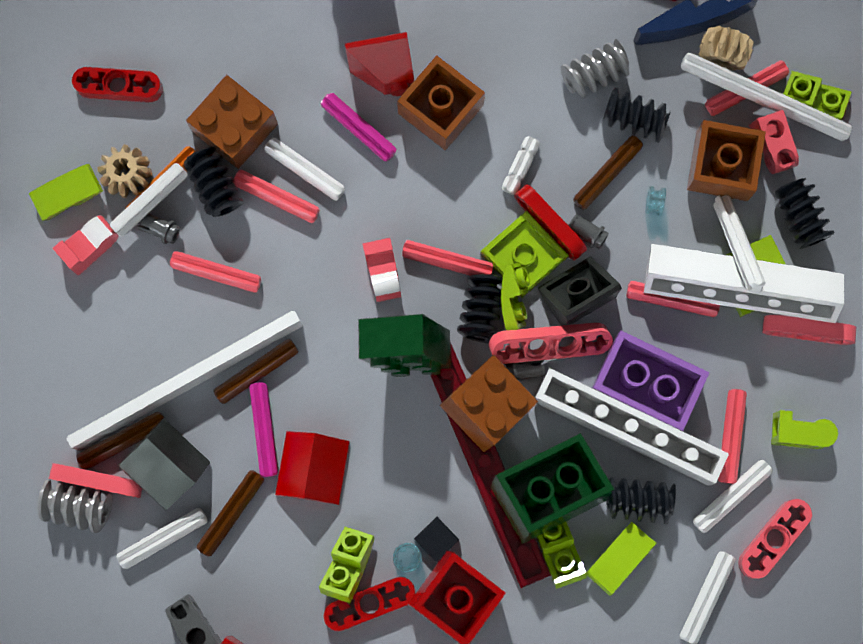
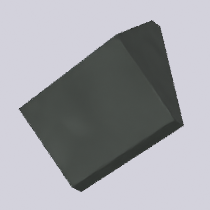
M591 256L538 287L541 296L560 326L572 325L615 299L622 289L620 283Z
M163 418L125 457L118 467L164 510H167L197 482L210 464V461Z

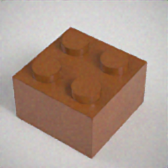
M436 55L398 99V114L446 151L484 106L485 92Z
M228 75L219 82L186 119L192 133L208 146L215 147L216 152L238 170L278 125L274 112Z
M703 120L696 131L687 190L715 196L728 195L732 199L749 201L757 191L766 131Z
M492 355L440 406L473 442L485 452L516 425L538 401L496 356Z

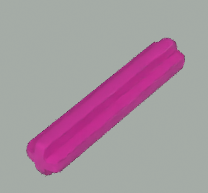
M334 93L327 94L321 102L322 108L383 161H388L395 155L396 147Z
M259 382L251 384L249 387L259 471L262 477H273L278 474L268 387L266 383Z

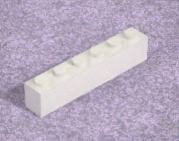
M651 244L646 265L643 293L836 323L844 306V274L757 260L766 283L763 286V291L750 293L745 286L734 256Z
M551 368L546 373L535 396L538 405L707 486L716 484L729 455L725 451Z

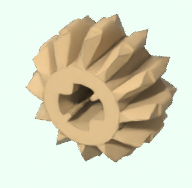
M721 26L710 27L707 29L706 34L703 35L699 46V56L732 71L742 70L751 58L754 42L747 34L741 33L739 30H734L730 27L723 28Z
M123 144L121 151L118 152L115 147H111L110 150L113 155L110 157L101 155V159L106 165L97 167V171L103 175L99 180L103 186H108V192L112 195L119 192L122 198H127L131 190L137 196L139 194L137 187L140 185L146 187L148 182L144 178L152 176L151 169L147 167L150 164L147 156H142L139 148H134L131 151L128 145ZM124 168H125L127 171H128V168L130 169V171H129L126 175L124 174V172H122V175L120 174V172H121Z

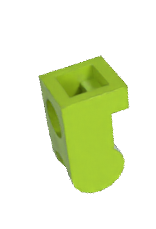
M779 410L773 413L771 445L822 449L833 445L837 440L838 429L830 420L819 419L814 422L793 420V411Z

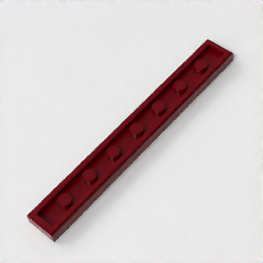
M451 342V368L441 369V374L430 375L441 402L445 401L467 380ZM447 414L520 588L551 576L536 539L533 538L522 544L491 489L495 476L505 471L496 446L494 445L483 452Z

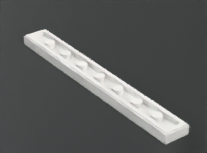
M295 311L285 314L67 436L68 438L66 439L70 447L78 451L85 449L301 328L303 325Z

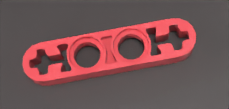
M597 322L507 330L498 332L491 337L489 349L491 354L495 355L502 364L603 354L612 346L613 337L604 324ZM564 337H574L570 345L566 347L559 346V342ZM536 339L543 340V344L538 349H528L531 341ZM504 344H509L505 347L504 351H500L501 349H503Z

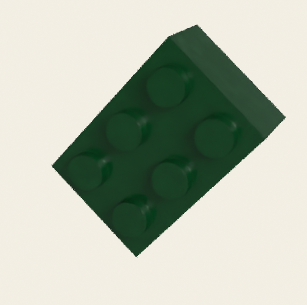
M424 314L358 319L359 359L370 363L371 368H381V372L391 373L393 377L410 376V371H422L423 375L441 374V369L451 368L450 330Z
M581 433L497 474L491 485L494 495L522 544L607 501L615 490Z

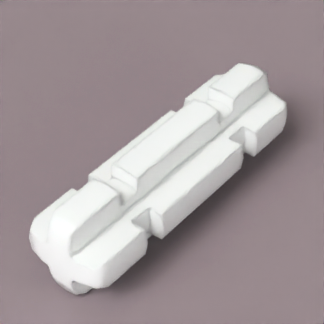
M529 136L524 138L521 150L518 151L509 170V176H506L502 184V190L506 193L514 195L519 191L520 181L524 180L533 161V156L536 155L539 149L540 142L537 139Z

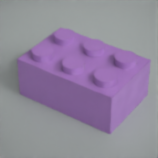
M620 330L601 366L592 389L683 431L709 376V372Z

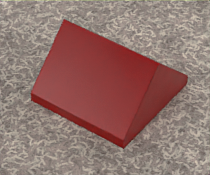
M286 431L275 495L339 505L350 441L317 433Z

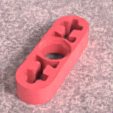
M766 315L763 319L762 333L777 337L852 345L856 341L857 327L844 323H829L783 315Z
M52 463L49 475L51 480L141 498L142 488L132 479Z
M792 499L784 502L740 555L738 565L743 575L748 578L759 579L765 577L812 519V510L805 501ZM799 507L801 509L799 515L802 519L801 521L793 520L787 526L793 530L790 533L785 526L778 524L777 521L780 519L782 523L787 522L792 515L789 508ZM772 529L780 531L783 535L784 541L779 548H772L767 543V534ZM760 544L763 550L773 554L770 559L768 555H764L759 561V565L762 567L761 570L750 571L748 568L751 563L748 561V558H757L763 550L757 548Z

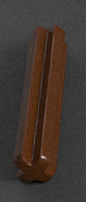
M631 135L574 196V203L582 210L587 209L643 147V142L636 136Z
M286 339L213 390L214 395L220 403H227L249 388L251 384L256 383L297 355L299 352L298 348L291 339Z
M156 411L78 453L76 458L80 467L88 470L142 441L163 418L165 419L164 415Z
M250 470L197 544L196 548L202 554L210 557L219 547L263 484L264 477L259 473Z

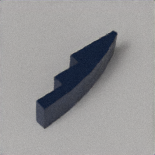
M684 0L638 28L633 41L636 45H645L696 35L707 31L710 27L726 24L749 12L755 7L758 0H731L729 2L727 0H708L698 7H695L691 0Z

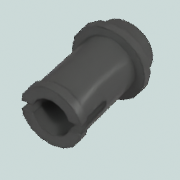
M150 213L138 223L140 224L138 225V230L160 238L164 244L175 243L180 234V227L176 225L175 221L171 220L168 222Z
M576 214L568 225L581 239L590 244V248L596 247L600 249L609 235L608 232L604 231V226L599 228L579 214Z
M543 360L504 364L517 380L545 376V365H541L544 362Z

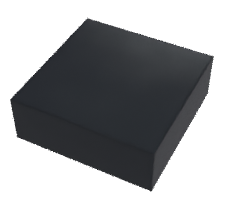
M438 516L414 538L435 562H438L446 551H449L459 541L456 535Z

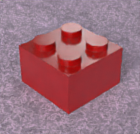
M446 551L408 605L459 644H470L506 592L454 552Z

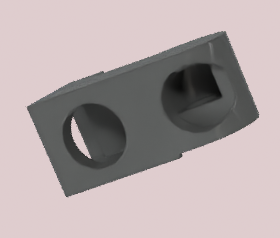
M187 594L165 609L166 615L182 644L222 643L220 637L214 632L191 595Z

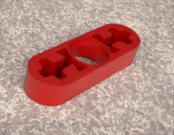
M82 67L76 70L72 76L73 87L84 98L150 103L158 100L163 93V85L155 73L150 71ZM87 77H90L95 83H90L88 88H84L81 82H86ZM115 78H123L126 81L124 89L119 92L110 90V83ZM132 79H134L137 86H133ZM147 81H151L155 88H149L148 93H145L142 87H138L146 86ZM96 83H102L103 90H102V88L99 86V84H96Z
M526 184L514 194L516 201L522 209L527 211L569 255L568 257L571 260L576 261L587 251L586 245L534 188Z
M396 577L355 593L352 599H355V609L361 616V619L354 620V614H351L344 618L345 624L339 625L338 621L332 622L330 615L334 614V607L339 606L340 610H346L351 608V605L341 600L334 601L326 607L324 621L330 629L343 631L408 605L415 595L414 584L408 578ZM400 582L402 586L408 585L410 592L405 594L406 600L400 601L399 597L389 599L388 601L392 606L385 608V600L379 589L385 587L387 594L395 590V583ZM366 594H373L379 600V608L374 613L369 614L361 609L360 601Z

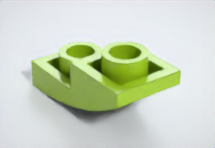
M796 71L791 72L783 95L841 121L844 118L852 94L851 91L822 84V78Z
M85 164L31 191L29 195L42 221H46L72 206H80L103 192L90 164Z
M520 262L505 266L503 274L501 304L506 331L518 330L527 326L525 322L527 320V311L522 301L519 302L518 296L529 292L527 286L530 285V279L527 270L524 267L521 268Z
M631 521L586 572V575L611 596L657 543Z
M567 522L537 536L556 589L587 578Z
M344 527L331 551L333 560L319 585L321 594L347 603L351 602L370 557L375 540L373 535Z

